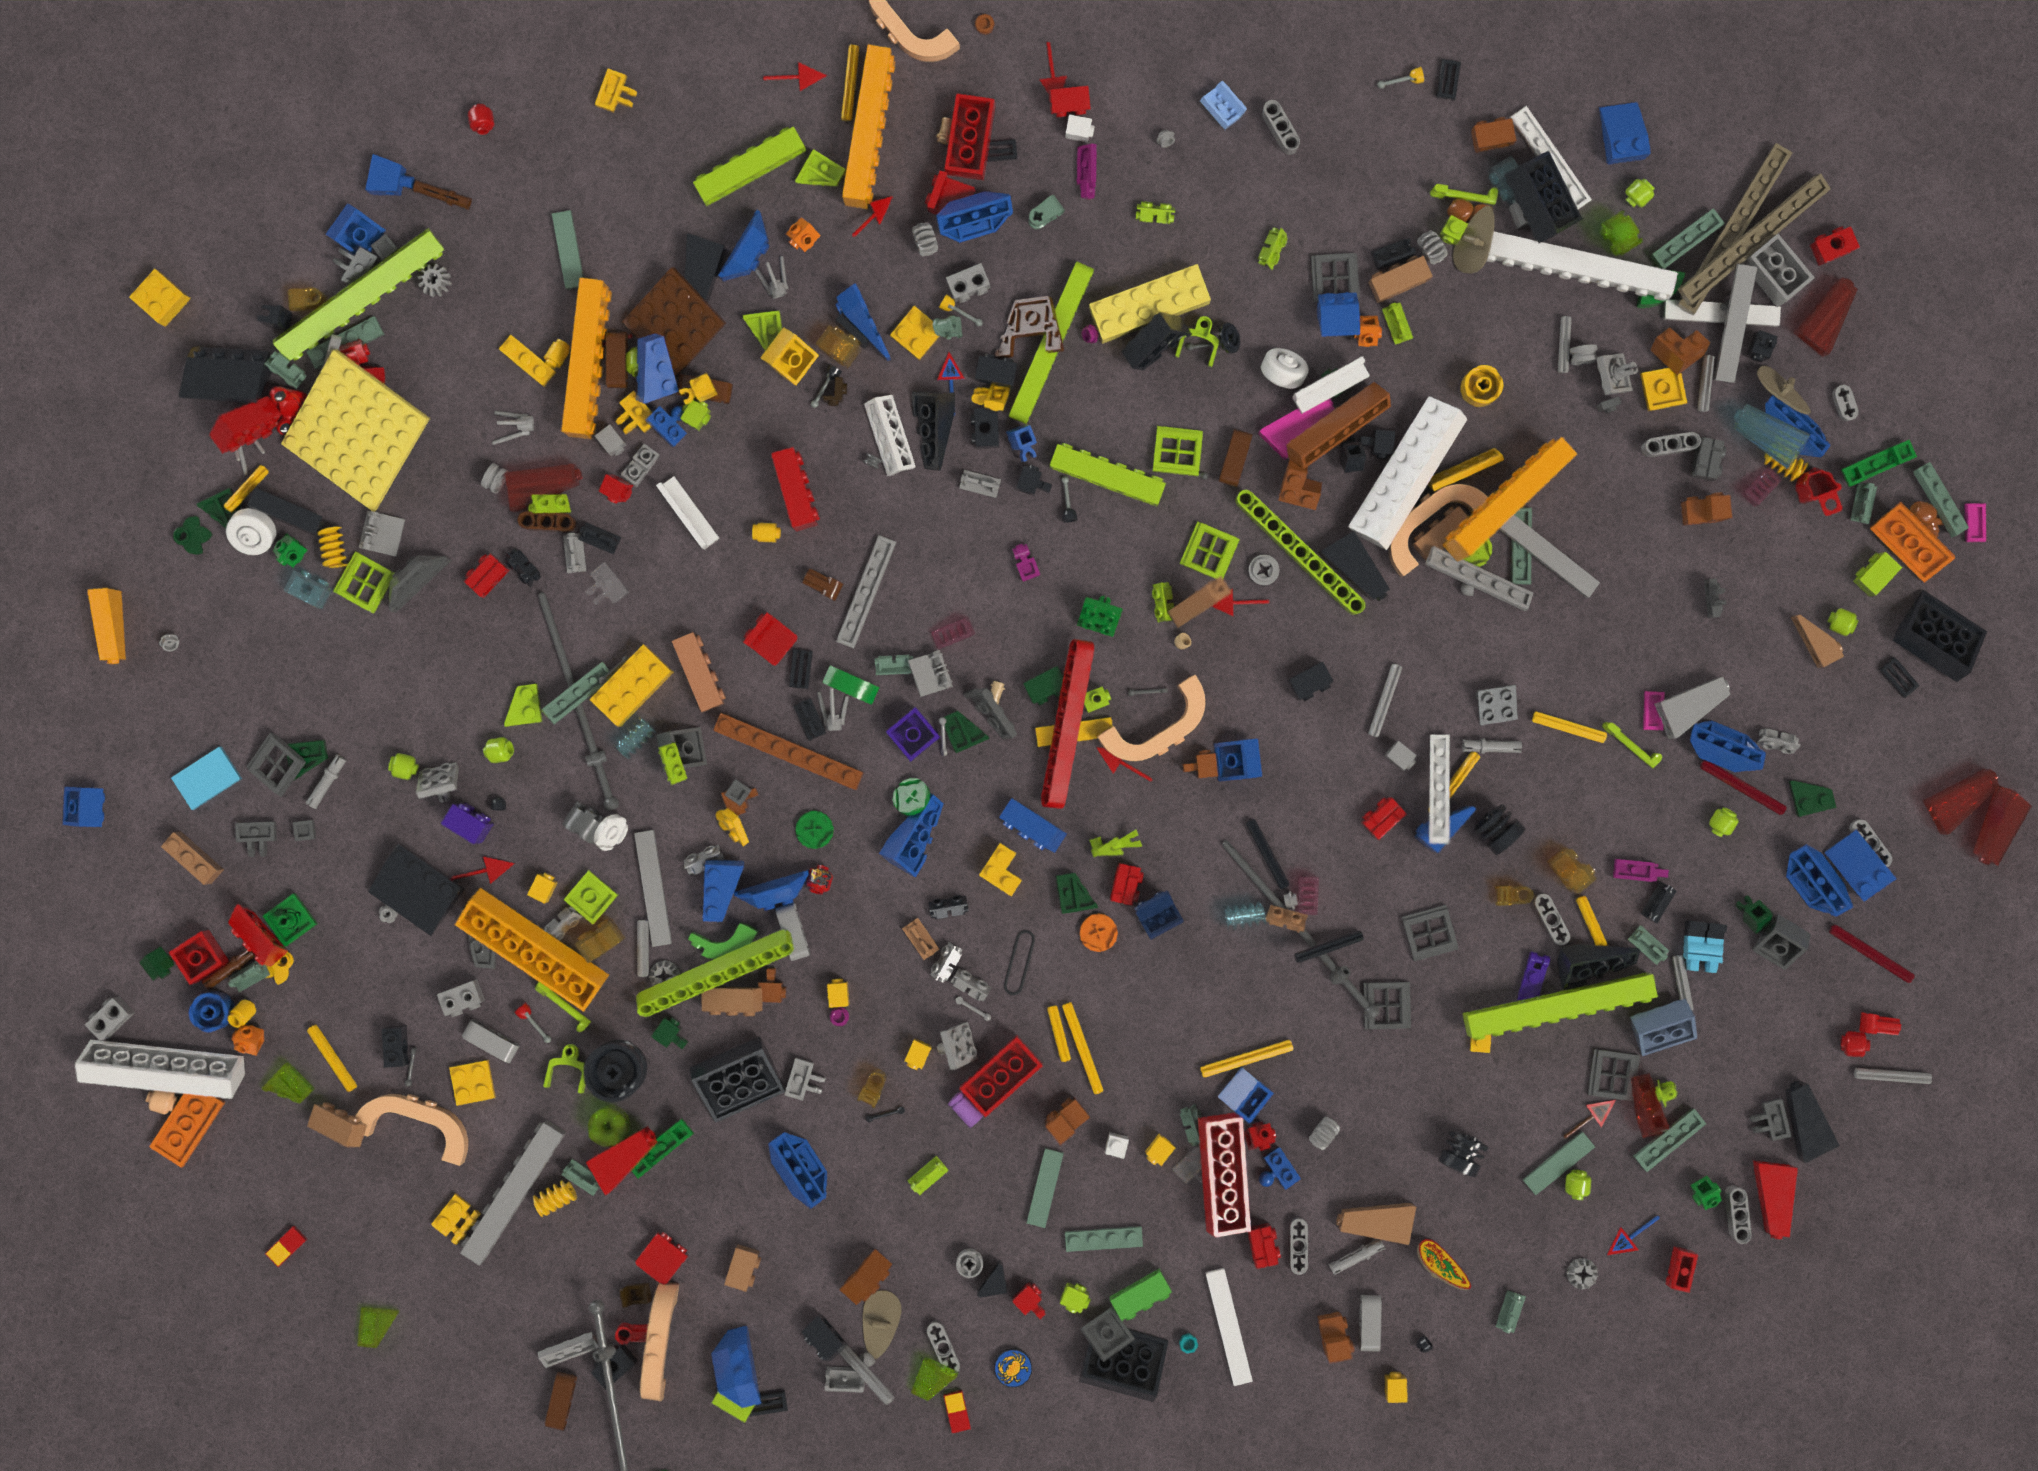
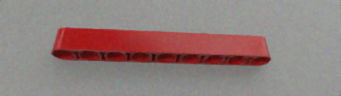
M1073 639L1069 645L1041 795L1043 807L1062 809L1066 803L1094 654V644L1092 641Z

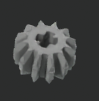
M928 222L914 226L912 234L922 257L929 256L937 252L938 245L932 226Z
M1434 231L1425 232L1418 238L1417 244L1419 249L1431 264L1435 265L1447 256L1446 246Z
M429 264L427 265V271L421 269L424 275L418 276V279L422 281L418 285L420 288H423L425 294L429 293L431 297H434L437 293L441 297L442 290L448 292L445 286L452 285L448 281L451 275L446 273V268H440L438 264L432 267ZM434 277L437 278V279L435 280V282H436L435 284L432 283V282L434 281V279H433Z
M1324 1117L1309 1136V1141L1316 1148L1324 1150L1340 1131V1126L1333 1119Z

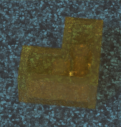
M829 325L816 342V346L847 369L861 352L859 340L851 334L847 336L837 326L832 328Z
M1563 848L1550 858L1547 864L1570 892L1579 894L1597 880L1594 876L1595 871L1590 865L1580 863L1577 860L1579 857L1573 849Z
M606 919L597 925L599 929L592 932L590 930L578 937L579 941L575 945L587 963L596 960L626 939L614 920L608 922Z

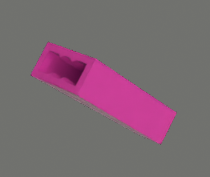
M1328 399L1303 414L1300 413L1299 409H1296L1262 428L1258 435L1286 460L1288 458L1286 444L1302 434L1307 428L1316 424L1321 418L1330 414L1335 409L1333 407L1334 403Z

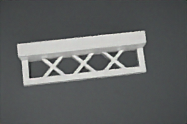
M1363 356L1295 393L1292 398L1300 413H1305L1368 378L1370 375L1363 365L1365 363Z
M893 395L876 397L864 403L887 476L915 468L916 466ZM882 401H888L889 411L884 408ZM890 419L894 421L895 429L890 426ZM896 437L901 441V447L896 445ZM901 456L906 458L908 465L903 466Z
M674 476L664 484L660 482L656 485L701 548L705 550L720 539Z

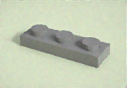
M592 1332L585 1333L577 1338L566 1340L561 1344L539 1351L538 1359L547 1368L596 1350L599 1347V1342Z

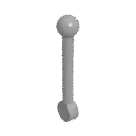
M942 717L939 719L942 739L941 755L946 756V719Z
M962 997L956 998L957 1004H963L964 1006L973 1010L977 1014L984 1017L985 1021H989L991 1019L990 1014H985L977 1008L973 1007L972 1005L968 1004L967 1002L963 1001Z

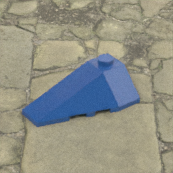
M855 283L836 297L838 303L835 305L839 313H844L846 319L889 361L891 360L890 355Z
M930 793V800L926 808L918 814L910 815L887 839L879 854L889 863L916 878L926 861L927 855L924 854L927 843L931 844L933 838L930 837L932 827L937 826L943 803Z

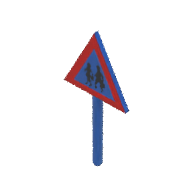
M949 352L937 381L949 380L950 392H954L953 380L965 378Z
M1654 1217L1630 1236L1620 1227L1607 1255L1637 1251L1638 1248L1631 1239L1659 1220L1660 1217Z

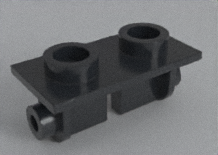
M585 523L581 527V534L578 539L614 555L621 537Z
M515 548L510 553H506V565L519 574L518 577L523 584L532 587L533 581H538L541 578L540 571L532 563L527 566L524 565L529 559L521 550Z
M811 698L794 706L809 741L826 734Z
M1660 881L1642 910L1641 915L1658 924L1677 891L1670 885Z
M956 895L950 899H934L932 902H929L931 918H935V920L947 918V911L951 910L952 917L965 915L966 912H969L967 897Z

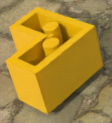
M1000 843L979 874V876L1010 896L1013 895L1022 881L1021 878L1007 870L1016 852Z

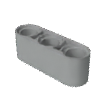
M1269 100L1265 103L1262 110L1263 119L1281 150L1287 155L1294 154L1300 145L1299 136L1281 105L1275 100ZM1274 108L1276 113L1273 115L1269 114L1266 109ZM1282 124L1286 130L1279 131L1276 125ZM1286 141H1293L1295 147H1288Z
M1695 432L1655 437L1645 441L1641 446V451L1646 457L1689 452L1700 445L1701 438ZM1687 437L1692 439V446L1686 443ZM1668 440L1674 443V449H1670L1667 446ZM1649 443L1655 446V452L1649 450Z
M794 902L776 908L781 930H788L792 935L794 951L789 954L791 961L810 956V950L807 948L808 943L804 931L801 930L803 927Z
M475 1019L470 1020L462 1034V1038L507 1063L512 1061L520 1046L516 1042L512 1043L513 1040L499 1032L496 1034L495 1030L483 1023L479 1024V1021Z
M1731 1185L1725 1190L1729 1235L1736 1242L1746 1244L1750 1241L1752 1235L1747 1193L1740 1187ZM1739 1191L1738 1198L1733 1199V1193ZM1741 1210L1740 1217L1735 1219V1212ZM1743 1229V1235L1737 1238V1232Z
M1360 1295L1362 1303H1360L1359 1320H1361L1359 1322V1339H1361L1359 1341V1350L1380 1351L1381 1296Z

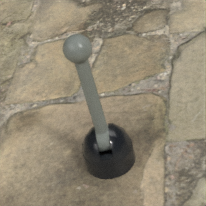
M831 364L827 366L825 371L827 380L816 399L811 402L813 408L818 407V401L830 380H835V377H839L842 373L841 370Z
M1063 476L1061 481L1064 483L1066 509L1062 512V522H1075L1078 519L1076 511L1070 508L1067 484L1069 478Z

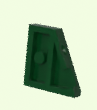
M231 488L196 504L197 507L209 514L211 518L218 521L224 528L227 527L231 517L241 510L240 505L233 512H229L224 507V504L234 494Z
M959 711L944 717L946 719L945 730L955 753L990 739L988 735Z
M325 739L287 744L306 762L294 780L328 759ZM287 755L288 766L290 767L293 760Z
M1788 781L1797 817L1837 808L1832 789L1798 781Z
M1076 873L1055 876L1061 914L1098 908L1097 903L1091 898Z

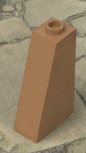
M1220 576L1167 613L1177 628H1179L1223 599L1231 591Z
M1413 1203L1342 1209L1341 1214L1337 1215L1336 1225L1339 1226L1338 1228L1341 1232L1409 1245L1416 1206Z

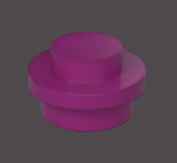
M1086 325L1081 332L1082 338L1086 343L1093 344L1097 342L1099 332L1094 325Z
M836 1007L830 1013V1020L836 1026H843L849 1020V1013L843 1007Z

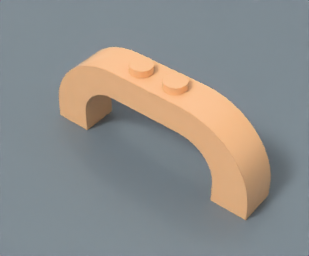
M869 0L871 10L877 18L875 21L882 30L885 28L889 33L887 36L894 45L897 43L909 56L917 60L933 62L943 60L960 49L959 42L948 28L933 39H920L911 33L886 0Z
M1456 484L1444 487L1432 495L1428 493L1420 499L1421 504L1412 508L1388 547L1391 564L1399 576H1405L1419 565L1408 549L1409 535L1417 526L1445 504L1451 502L1463 504L1472 513L1475 508L1486 502L1487 495L1475 487Z
M1192 675L1177 685L1186 702L1185 712L1177 722L1138 745H1132L1124 741L1116 728L1112 726L1096 736L1101 745L1117 758L1140 761L1148 759L1157 753L1161 756L1169 750L1168 746L1173 743L1176 746L1185 740L1184 736L1189 734L1199 724L1205 709L1204 690L1196 675Z
M388 1094L368 1102L356 1114V1117H359L360 1121L367 1125L364 1136L367 1137L373 1134L378 1118L386 1112H394L435 1125L443 1132L446 1139L442 1160L459 1166L465 1162L468 1151V1136L464 1125L455 1114L437 1106V1103L434 1101L426 1100V1102L418 1100V1096L411 1094L407 1096Z
M668 1282L666 1285L659 1283L656 1289L641 1378L642 1399L662 1401L664 1398L666 1379H663L671 1318L677 1303L678 1283Z

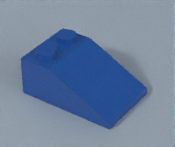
M1638 102L1599 108L1607 165L1643 160L1651 154L1648 133Z
M1465 806L1449 813V840L1476 808ZM1429 821L1425 824L1421 823L1415 830L1417 834L1414 837L1431 852L1439 853L1446 844L1429 843Z
M1857 829L1824 852L1863 901H1866L1896 880V877Z

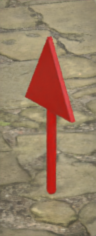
M1047 42L1051 78L1039 80L1049 93L1051 89L1063 88L1067 76L1055 77L1050 42Z
M798 62L799 75L763 76V80L799 79L801 91L828 75Z
M893 196L870 202L874 213L852 234V237L858 235L875 217L880 225Z
M1232 588L1230 589V594L1211 607L1234 617L1233 605L1267 604L1270 601H1233Z
M1096 747L1113 774L1119 764L1148 781H1152L1151 777L1125 763L1122 759L1113 756L1105 748Z
M483 856L485 869L452 876L451 879L456 880L487 872L491 884L515 863Z

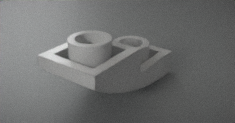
M643 444L632 457L631 463L621 473V477L637 488L660 455L646 444Z

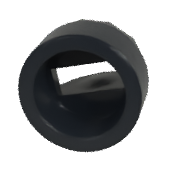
M495 797L491 801L490 810L506 811V801L502 797Z
M1425 1335L1419 1338L1416 1343L1417 1348H1421L1420 1352L1423 1353L1429 1352L1434 1348Z

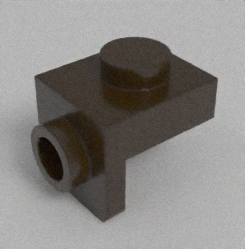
M835 377V396H823V401L828 406H839V403H843L844 394L847 395L848 384L844 383L843 377Z
M649 1283L629 1284L619 1290L623 1308L652 1302Z

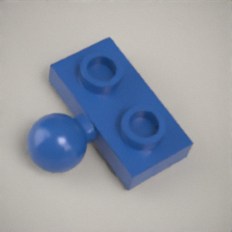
M658 406L645 421L671 447H675L687 434L676 423V421H681L680 418L684 413L682 411L683 407H673L671 416H669Z
M1279 1146L1263 1157L1271 1171H1264L1259 1175V1183L1262 1186H1271L1276 1177L1283 1189L1286 1190L1301 1179Z

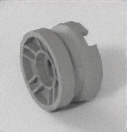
M1582 345L1571 348L1570 354L1573 357L1571 365L1596 362L1598 357L1596 355L1597 345Z
M495 463L491 464L483 476L481 486L486 489L490 488L491 492L497 494L508 477V470L500 469Z
M972 1248L961 1251L956 1261L958 1272L966 1278H973L979 1275L983 1268V1257L980 1252ZM968 1259H971L973 1262L972 1266L966 1264Z

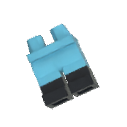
M1685 921L1683 958L1686 959V970L1699 971V961H1705L1704 972L1717 973L1718 963L1723 962V943L1725 932H1727V925Z

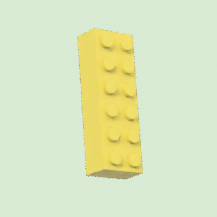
M1196 264L1090 303L1089 310L1103 344L1142 329L1152 321L1154 315L1160 312L1179 316L1208 305L1211 299L1199 266Z

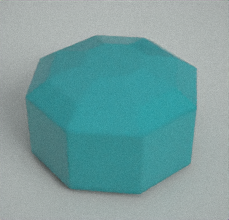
M1191 1333L1183 1334L1179 1340L1180 1349L1186 1354L1195 1352L1198 1347L1197 1338Z

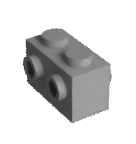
M477 979L437 994L444 1016L450 1014L452 1017L463 1014V1009L469 1007L470 1011L481 1007L480 1003L485 1001Z

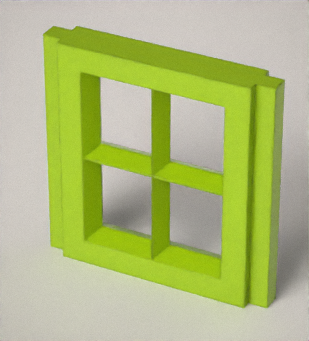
M1157 426L1153 472L1199 476L1203 431ZM1163 438L1177 439L1176 449L1162 448ZM1181 439L1195 441L1194 451L1180 450ZM1161 451L1176 453L1175 463L1160 462ZM1179 454L1194 455L1193 465L1179 464Z
M1197 521L1180 564L1214 579L1220 576L1223 579L1240 539ZM1204 532L1214 536L1209 549L1199 545ZM1217 538L1227 541L1222 554L1212 551ZM1197 549L1207 552L1202 566L1192 562ZM1211 554L1220 558L1215 571L1206 568Z
M355 551L333 592L374 614L389 588L394 572ZM361 563L371 567L364 580L355 575ZM374 569L384 574L377 587L368 582ZM353 578L362 583L356 595L346 591ZM365 585L375 590L368 603L359 598Z

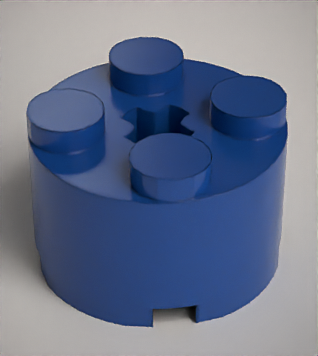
M220 991L205 993L195 998L189 1008V1018L191 1023L201 1029V1031L213 1032L230 1024L227 1018L235 1005L227 993Z

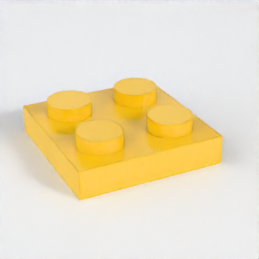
M915 306L890 334L895 341L918 360L924 356L939 338L934 332L933 321Z
M1670 368L1640 374L1648 412L1687 403L1681 373L1677 376Z
M489 1060L449 1068L456 1106L496 1098Z

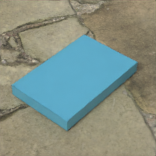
M218 747L171 779L191 810H195L242 778L223 748Z

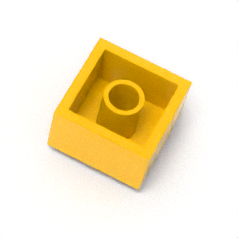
M154 269L129 296L157 323L165 327L191 299L157 269Z
M783 327L761 356V359L784 379L796 386L819 355L796 334Z

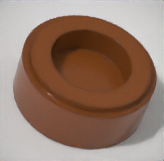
M981 14L975 20V28L980 34H989L994 28V20L988 14Z

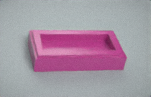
M1986 503L1964 504L1965 522L1969 527L1965 530V542H1986Z
M1644 691L1643 730H1663V722L1654 704L1665 699V692Z

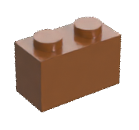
M1501 117L1490 123L1480 121L1471 130L1475 153L1513 146L1516 142L1512 118L1506 119V117Z

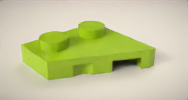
M813 149L795 182L798 184L837 187L847 170Z
M780 311L743 315V319L766 351L782 330Z
M538 685L517 686L504 726L542 722Z

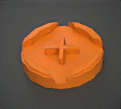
M1100 913L1092 914L1085 918L1079 931L1080 939L1084 946L1096 952L1106 951L1111 948L1116 942L1118 935L1117 926L1113 919Z

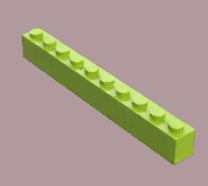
M427 228L273 339V344L290 361L292 359L294 361L298 360L303 355L302 352L307 348L311 350L319 344L318 340L331 336L336 327L345 326L350 321L349 318L354 314L356 316L360 315L365 311L364 307L368 304L374 305L381 299L380 296L385 292L389 294L396 289L395 285L400 281L406 282L412 277L411 273L416 270L418 272L421 271V269L427 266L429 260H436L442 256L444 247L432 231Z
M1645 972L1463 1013L1467 1036L1474 1038V1040L1485 1039V1035L1499 1036L1503 1035L1504 1031L1511 1030V1032L1523 1030L1522 1027L1526 1026L1535 1028L1541 1026L1543 1022L1552 1024L1559 1022L1561 1018L1575 1019L1578 1018L1579 1014L1593 1015L1597 1013V1010L1611 1011L1615 1009V1006L1629 1007L1633 1006V1002H1651V998H1656L1658 995L1653 974Z

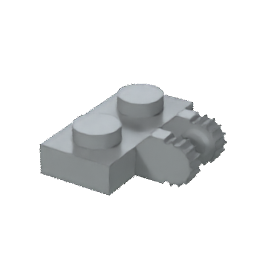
M795 1058L784 1095L803 1101L806 1090L821 1094L822 1089L820 1087L808 1085L809 1079L825 1082L826 1078L811 1073L814 1066L813 1062Z

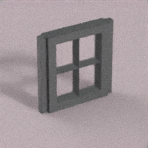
M1357 253L1311 256L1313 302H1318V294H1324L1323 280L1334 281V294L1338 293L1337 280L1348 279V292L1357 293L1358 300L1360 299ZM1337 261H1347V275L1337 276ZM1322 262H1332L1333 276L1323 277Z
M270 733L247 768L276 795L282 797L306 762L277 735ZM275 745L283 751L276 762L268 756ZM285 755H288L293 760L287 771L279 765ZM265 759L273 764L267 775L259 769ZM276 768L284 774L278 784L270 779Z
M1446 905L1401 917L1414 962L1458 950L1457 940ZM1442 917L1445 927L1431 931L1429 920ZM1425 922L1428 932L1413 935L1411 925ZM1446 931L1449 941L1435 944L1432 934ZM1429 935L1431 946L1417 949L1415 939Z
M1410 982L1363 983L1365 999L1378 1008L1385 1007L1386 1022H1375V1018L1369 1019L1364 1014V1029L1411 1028ZM1374 989H1385V1004H1375ZM1389 989H1399L1400 1003H1389ZM1389 1007H1400V1022H1389Z
M1593 1049L1587 1094L1634 1101L1640 1055ZM1603 1057L1614 1058L1612 1073L1602 1071ZM1618 1059L1628 1060L1626 1075L1616 1073ZM1601 1075L1611 1076L1610 1091L1599 1089ZM1615 1077L1626 1079L1624 1093L1614 1092Z

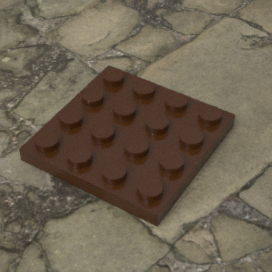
M671 267L623 321L638 339L654 333L664 336L675 377L681 374L726 324L721 316L675 267Z

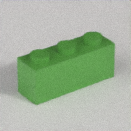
M1159 1268L1110 1296V1302L1121 1321L1124 1319L1128 1321L1134 1318L1138 1311L1150 1309L1153 1306L1152 1303L1158 1300L1160 1302L1166 1300L1172 1291Z

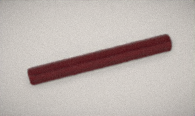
M1704 760L1701 763L1700 768L1775 813L1779 815L1785 813L1787 807L1711 762Z
M1833 925L1830 928V934L1905 982L1911 983L1915 977L1913 973L1838 925Z

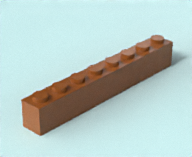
M720 713L713 730L854 790L858 789L864 774L860 770L724 713Z

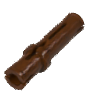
M418 180L414 183V192L447 202V205L450 206L456 205L467 210L471 207L472 198L456 194V191H447ZM427 189L438 192L439 194L427 191ZM446 196L458 199V201L447 198Z
M246 949L238 956H233L231 961L203 979L202 983L205 984L204 986L208 990H211L235 971L243 969L244 965L254 959L256 955L253 954V951L249 952Z

